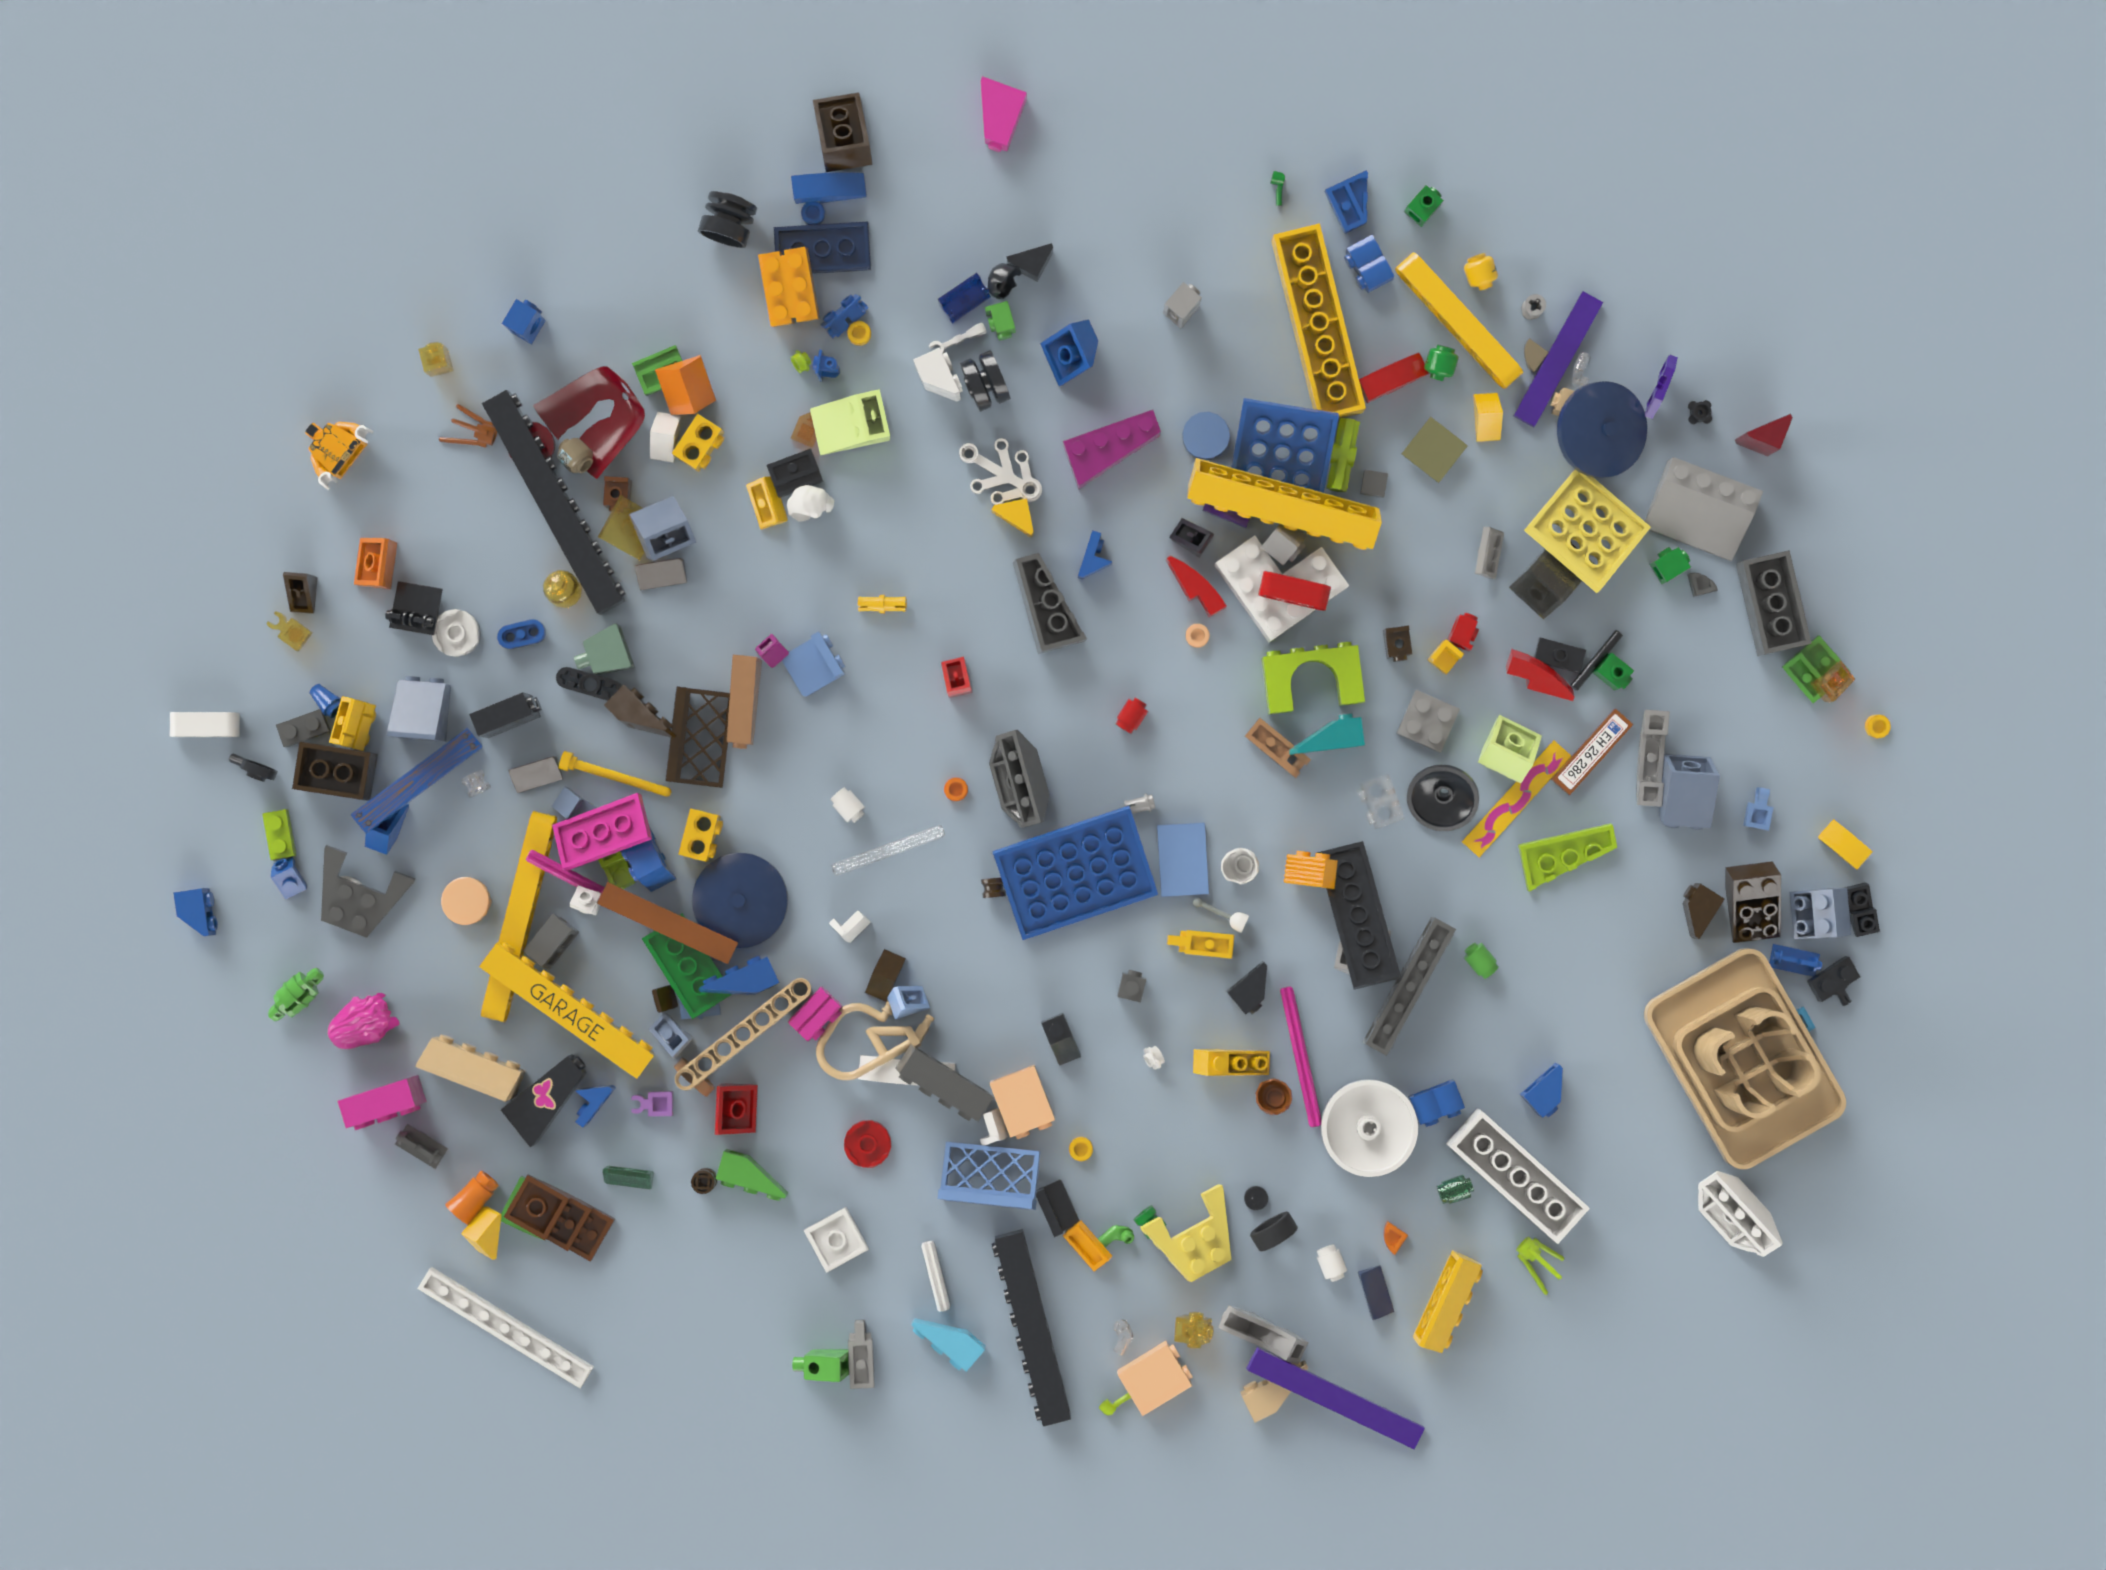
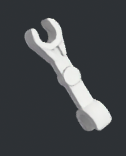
M979 323L967 330L966 333L956 335L947 342L933 341L930 343L929 348L940 346L941 352L944 354L946 348L958 345L968 338L980 337L986 334L987 330L983 323Z

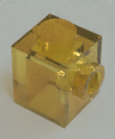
M433 342L418 349L423 370L430 377L454 371L448 348L442 343Z

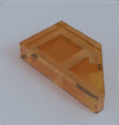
M811 412L799 417L791 440L813 448L817 438Z

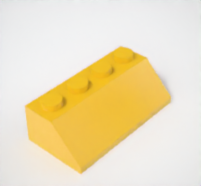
M1454 1250L1451 1251L1414 1332L1413 1338L1419 1346L1442 1353L1444 1348L1448 1349L1453 1339L1451 1335L1454 1326L1458 1327L1462 1320V1308L1464 1304L1468 1305L1472 1298L1473 1292L1471 1289L1474 1282L1478 1283L1482 1276V1265L1478 1261Z

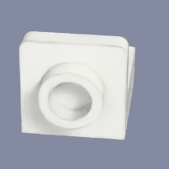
M578 885L571 899L570 907L582 913L596 916L600 908L597 902L601 893Z

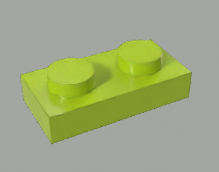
M288 809L262 813L270 860L297 856Z

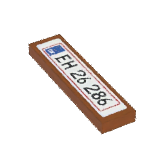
M1614 709L1551 780L1567 795H1571L1634 724L1617 709Z

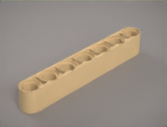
M803 978L793 980L680 1069L675 1075L677 1087L684 1091H689L696 1087L805 1001L811 993L810 983ZM798 983H803L807 987V993L803 996H798L793 991L794 986ZM779 998H784L788 1001V1008L784 1011H779L774 1006L775 1001ZM760 1013H766L770 1018L769 1023L765 1026H760L756 1023V1016ZM741 1028H747L750 1031V1038L746 1041H741L737 1038V1031ZM721 1043H728L731 1046L729 1055L721 1056L718 1054L717 1049ZM702 1058H709L712 1061L710 1070L701 1071L699 1069L698 1063ZM683 1073H690L692 1075L693 1081L691 1085L684 1087L680 1084L679 1078Z

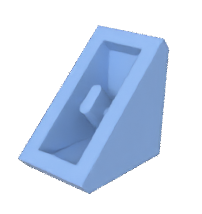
M897 986L892 989L887 997L895 1020L930 1008L922 986Z

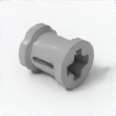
M1530 295L1521 306L1522 315L1528 320L1537 319L1545 311L1546 301L1541 295ZM1533 303L1537 305L1535 311L1530 310Z

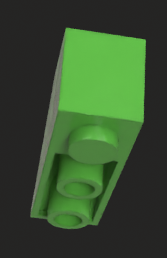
M730 1149L723 1151L716 1179L721 1181V1185L731 1188L738 1185L744 1187L743 1191L751 1194H757L758 1191L766 1193L767 1198L776 1201L787 1197L788 1192L750 1155Z

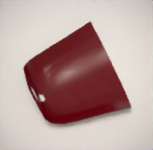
M602 366L586 373L533 405L548 429L559 440L569 428L585 418L598 401L608 399L614 401L610 417L597 421L579 438L593 451V463L587 472L595 479L599 478L613 459L632 439L645 418L644 408L633 391L608 366ZM622 383L628 388L630 393L625 390ZM623 393L626 394V396L628 397V400H625V399L622 397V394H623Z

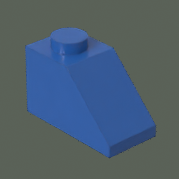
M406 804L367 833L365 847L387 855L398 838L409 809V804Z
M1554 1063L1520 1093L1530 1107L1542 1118L1553 1115L1558 1110L1557 1105L1561 1102L1563 1068L1560 1064Z

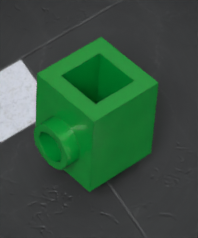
M1425 185L1407 205L1404 212L1422 227L1437 211L1444 200L1441 198L1442 196L1438 190Z
M1670 547L1664 549L1657 554L1659 559L1649 564L1661 584L1670 581L1691 568L1688 554L1684 550H1680L1679 547L1673 550Z
M1609 653L1594 670L1593 674L1615 691L1620 688L1625 689L1633 679L1630 675L1634 670L1615 654Z

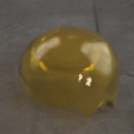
M557 570L550 573L544 580V595L556 607L569 608L575 605L581 597L582 586L569 571Z

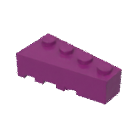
M1153 409L1063 441V447L1078 490L1160 437L1161 430Z

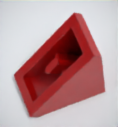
M964 657L941 662L949 698L973 693Z

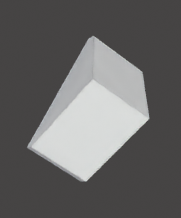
M657 412L650 430V459L674 463L675 456L672 452L677 446L682 416Z

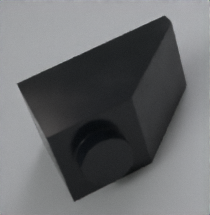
M1263 961L1226 991L1245 1015L1249 1012L1252 1015L1263 1006L1261 1002L1265 997L1267 965Z
M1064 1013L1041 1021L1059 1066L1081 1057Z

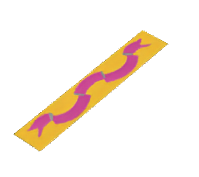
M1553 740L1534 761L1533 766L1521 783L1516 781L1465 837L1462 843L1480 858L1567 762L1571 755Z

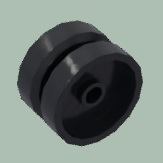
M991 350L979 355L981 371H979L975 361L971 358L960 363L968 392L971 398L974 399L980 412L991 408L992 402L988 393L990 391L999 404L1011 399Z

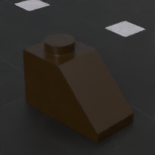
M1695 883L1686 889L1683 895L1685 900L1682 904L1690 937L1700 939L1725 898L1701 883Z

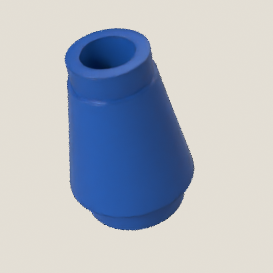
M321 684L313 686L309 694L324 716L336 717L341 698Z

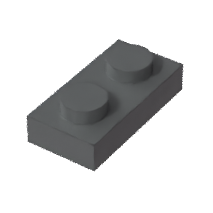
M320 709L276 724L283 747H289L331 732L326 716H324Z

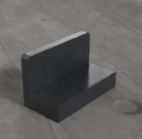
M1059 1179L1036 1190V1198L1054 1237L1063 1234L1064 1230L1073 1227L1080 1221L1062 1180Z

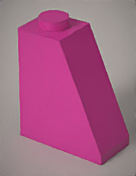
M982 76L980 81L985 144L993 151L1001 152L1003 150L1007 152L1027 101V92Z

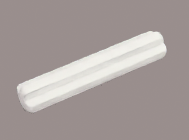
M927 1241L922 1243L921 1247L935 1302L939 1312L947 1311L950 1309V1302L934 1241Z

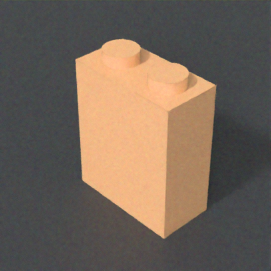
M1035 1064L990 1081L992 1092L1010 1138L1016 1136V1139H1020L1029 1135V1130L1038 1127L1040 1131L1052 1126L1051 1122L1055 1120V1116Z
M1167 1341L1162 1342L1117 1370L1120 1380L1142 1416L1192 1387L1190 1379L1193 1376L1186 1365L1181 1366L1178 1358L1181 1357L1174 1344L1169 1346Z

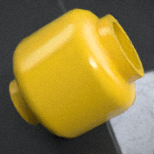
M1485 253L1468 258V263L1464 265L1468 284L1471 287H1478L1479 291L1492 287V282L1498 278L1493 258L1486 256Z

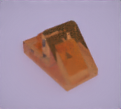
M1840 660L1823 676L1811 682V685L1824 702H1833L1852 684L1855 678Z

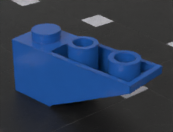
M760 956L746 961L748 966L739 969L737 965L726 970V975L719 979L715 975L704 980V985L699 988V991L705 993L756 995L776 986L779 981L768 957L761 959Z

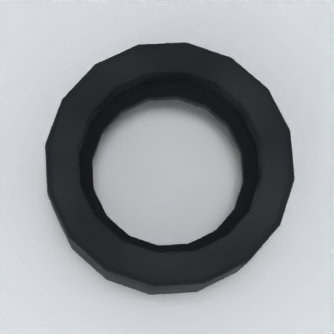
M1286 1211L1260 1224L1251 1232L1250 1237L1258 1250L1262 1252L1288 1239L1297 1231L1298 1226L1290 1213Z

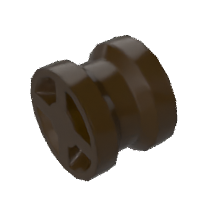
M1001 877L981 879V884L984 886L983 898L1006 896Z

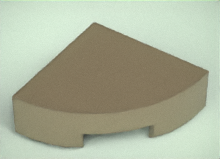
M1529 338L1524 347V358L1527 367L1534 372L1548 354V351Z

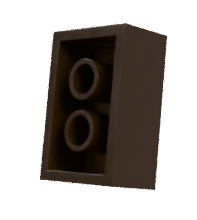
M299 742L292 789L369 801L371 800L378 754Z

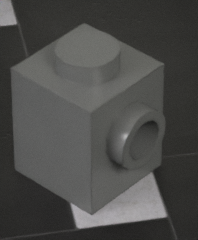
M1128 970V974L1122 972L1117 997L1141 1003L1146 978L1142 977V973L1138 971Z

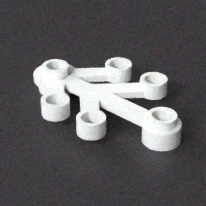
M999 438L994 444L995 450L999 453L1002 467L978 454V449L974 444L966 443L960 448L959 455L963 462H974L996 475L984 480L974 479L970 484L973 493L981 494L984 489L1010 483L1017 488L1003 493L1001 491L993 492L991 495L993 505L1002 504L1005 501L1020 497L1022 499L1027 498V502H1033L1040 498L1042 486L1038 480L1031 476L1028 464L1029 455L1026 451L1020 450L1015 454V461L1020 465L1022 480L1013 473L1008 454L1009 444L1006 439ZM999 442H1004L1006 444V448L1003 450H999L997 448V444ZM967 450L973 451L974 455L972 458L965 457ZM1019 454L1026 455L1027 458L1024 462H1020L1017 459ZM976 482L982 485L979 491L973 489V485ZM1028 486L1034 487L1035 492L1033 494L1026 493ZM997 494L1002 496V501L999 503L993 500V497Z

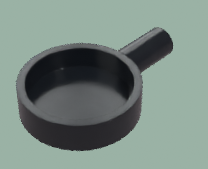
M234 753L229 757V762L247 771V776L265 782L266 779L275 780L278 773L277 770L248 760Z

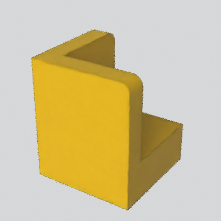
M1444 640L1427 660L1446 675L1456 662L1464 656V653L1448 640Z

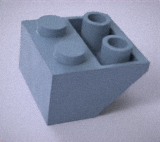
M674 496L629 514L645 555L652 561L696 543L689 522Z
M1847 887L1789 892L1794 939L1838 938L1851 935Z

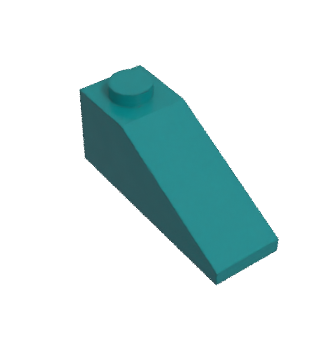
M1353 713L1338 715L1339 720L1330 721L1291 748L1289 754L1365 746L1362 717L1353 718Z

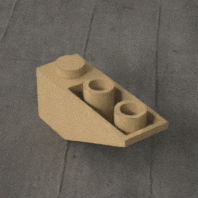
M1305 1360L1299 1362V1364L1292 1363L1305 1370L1308 1369ZM1266 1379L1259 1383L1253 1381L1243 1387L1244 1390L1240 1392L1255 1423L1276 1413L1291 1393V1391Z

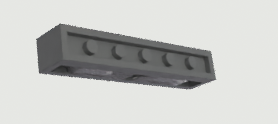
M1435 917L1430 918L1400 973L1401 978L1397 979L1366 1034L1363 1040L1364 1044L1387 1056L1443 952L1451 942L1456 931L1455 928Z

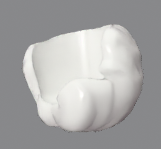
M810 485L801 486L795 489L792 496L788 499V514L798 522L809 520L810 516L818 518L823 511L831 512L834 506V499L822 488Z

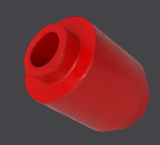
M1136 697L1133 701L1128 699L1116 717L1118 720L1115 725L1132 734L1134 730L1138 729L1149 712L1145 709L1147 704Z

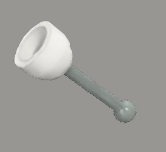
M1200 898L1193 900L1195 907L1201 906L1229 919L1231 927L1242 933L1249 915L1241 912L1230 915L1202 902Z

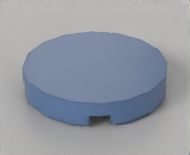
M1199 412L1192 416L1186 422L1182 433L1183 444L1186 450L1195 458L1206 460L1214 459L1221 455L1227 448L1230 439L1229 428L1225 420L1218 414L1211 412Z

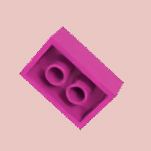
M419 1075L338 1100L337 1102L345 1128L354 1126V1130H359L375 1124L374 1119H377V1122L380 1123L398 1117L397 1112L399 1111L402 1116L420 1110V1104L427 1101Z

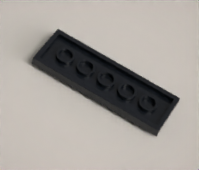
M1361 841L1317 852L1330 854L1331 860H1338L1334 889L1326 888L1353 990L1400 979V971L1364 842Z

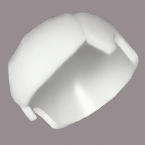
M1236 848L1229 851L1221 861V871L1227 881L1245 884L1252 881L1259 872V861L1249 849Z

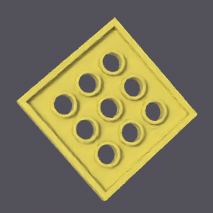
M1574 469L1524 531L1593 591L1598 593L1651 527L1595 478L1586 476ZM1578 493L1583 494L1587 502H1582L1578 498ZM1565 509H1570L1574 513V518L1567 516ZM1596 509L1602 510L1605 514V518L1599 517L1596 513ZM1552 524L1558 525L1561 528V533L1555 532ZM1583 524L1589 525L1592 533H1587L1583 528ZM1614 524L1622 528L1623 534L1615 530ZM1570 540L1577 541L1580 549L1574 548ZM1601 540H1606L1610 544V549H1606L1602 545ZM1589 555L1597 559L1598 565L1590 562Z

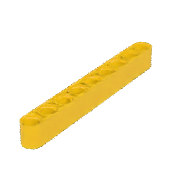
M533 811L529 819L498 941L500 944L506 942L515 948L514 954L520 958L524 956L523 950L527 945L545 873L544 870L527 862L526 857L530 850H534L549 858L554 838L552 825L557 823V816ZM491 975L481 1009V1017L505 1023L509 1016L514 992Z

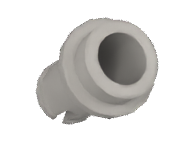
M1146 793L1144 797L1126 800L1124 804L1125 806H1130L1132 814L1146 810L1152 812L1151 809L1155 808L1152 794L1147 795Z

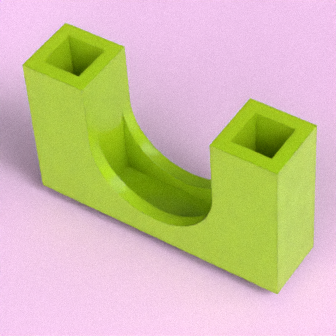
M1351 642L1337 643V648L1328 649V644L1313 646L1314 650L1304 651V647L1290 649L1288 654H1281L1280 650L1266 652L1267 656L1262 657L1261 661L1268 715L1294 711L1291 678L1296 668L1307 662L1321 663L1332 671L1336 680L1339 706L1364 703L1365 696L1358 645L1352 646Z

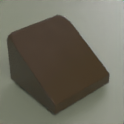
M671 985L652 990L657 1012L660 1013L678 1007L676 994Z

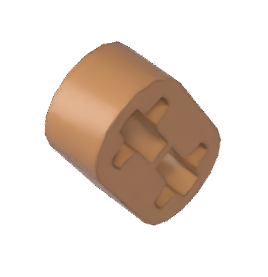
M682 1057L675 1064L674 1068L678 1072L689 1061ZM683 1073L681 1075L690 1084L692 1083L693 1077L690 1073ZM706 1078L694 1088L708 1097L715 1089V1086Z

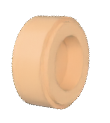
M1193 624L1187 629L1185 637L1190 646L1200 648L1207 644L1210 634L1206 626Z

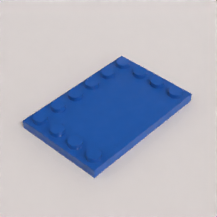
M1130 806L992 851L1022 940L1158 895Z

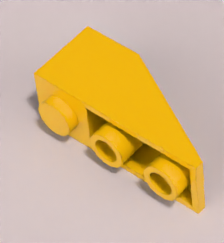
M1194 1049L1193 1073L1206 1076L1269 1075L1270 1051Z

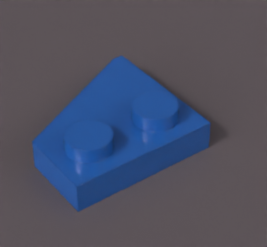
M1367 170L1324 191L1344 234L1367 223Z

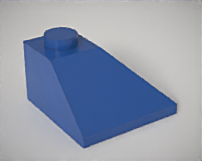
M1089 319L1070 323L1040 343L1058 386H1063L1093 367L1098 338Z

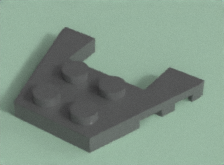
M326 845L324 848L321 921L367 938L415 882V878L395 871L386 894L339 876L347 852Z

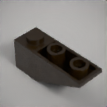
M623 685L604 704L619 721L629 728L670 738L677 736L671 730L673 725L665 717L660 719L656 715L659 711L650 702L645 704L642 701L644 698L643 694L635 687L631 690Z

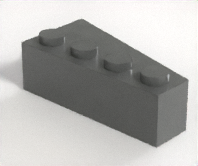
M1037 553L1015 559L1013 566L1038 654L1086 641L1087 638L1084 632L1080 629L1074 614L1071 613L1062 593L1054 583V579L1040 554Z

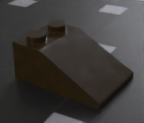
M859 92L812 100L825 171L832 172L873 165Z

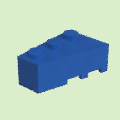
M650 828L651 840L621 850L620 852L626 861L629 860L631 867L628 869L634 881L639 880L650 892H653L676 880L674 873L668 870L664 861L666 857L663 852H660L655 842L656 838Z

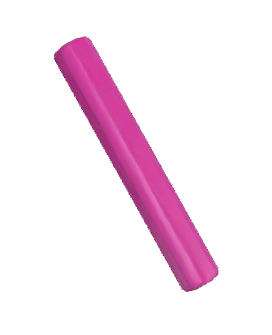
M530 850L526 857L527 862L575 887L579 885L601 894L605 888L573 870H563L561 864L534 850Z

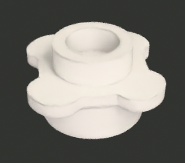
M1156 1046L1144 1049L1145 1055L1143 1057L1146 1064L1154 1070L1160 1069L1161 1064L1165 1062L1161 1051Z

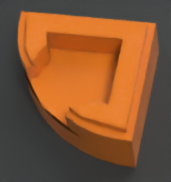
M1389 1221L1386 1222L1383 1232L1387 1248L1395 1255L1408 1237V1234Z

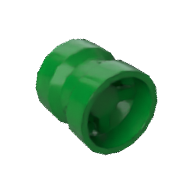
M1151 1205L1140 1212L1133 1220L1137 1226H1143L1158 1216L1156 1215L1155 1208Z

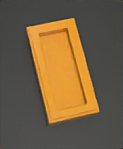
M1082 1220L1063 1234V1237L1093 1271H1096L1112 1258L1111 1253Z

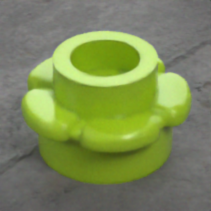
M796 350V354L790 357L794 368L799 373L809 371L811 360L808 354Z

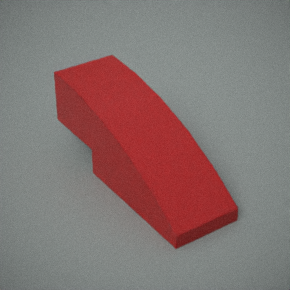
M1420 353L1408 356L1360 378L1359 382L1366 403L1368 404L1386 394L1388 395L1430 374L1424 368L1425 363Z
M1172 556L1166 558L1168 566L1189 602L1198 597L1208 617L1227 607L1219 593L1201 574Z
M1511 649L1506 663L1507 674L1526 679L1527 689L1574 701L1573 688L1554 669L1526 653Z

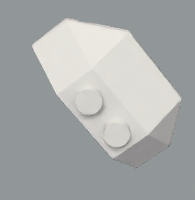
M1716 1171L1699 1183V1211L1731 1246L1754 1252L1764 1257L1783 1244L1771 1213L1738 1177Z

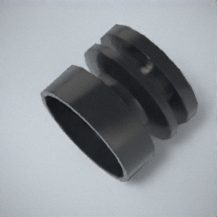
M709 192L708 199L712 203H706L705 208L714 216H702L698 228L699 234L727 246L745 248L750 231L741 224H753L754 219L750 215H756L757 207L742 197L731 193Z

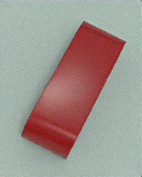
M1263 571L1258 596L1326 611L1331 586Z

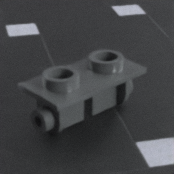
M409 1124L396 1137L395 1145L434 1169L437 1168L448 1150L447 1147Z

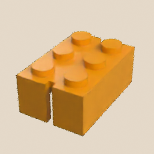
M800 247L784 250L785 255H782L780 251L758 254L771 327L795 324L792 318H796L798 323L819 320L820 315L808 248Z

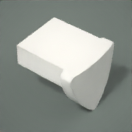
M857 911L843 925L835 919L829 924L846 942L851 943L871 921L860 911Z
M999 1107L983 1114L989 1136L980 1139L981 1145L1001 1141L1009 1136Z

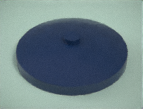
M1609 381L1589 383L1574 391L1561 408L1557 422L1558 444L1566 461L1578 472L1595 478L1613 477L1628 470L1640 457L1647 439V418L1638 398L1626 387Z
M732 853L715 859L700 873L693 889L692 908L699 925L738 942L736 948H748L766 941L780 928L787 913L788 892L781 874L770 862L749 853Z

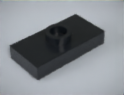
M1540 637L1534 658L1546 665L1580 673L1586 650Z

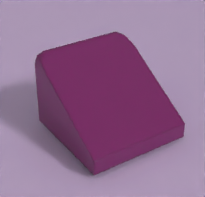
M770 634L755 648V651L771 668H774L789 654L787 649L773 634Z

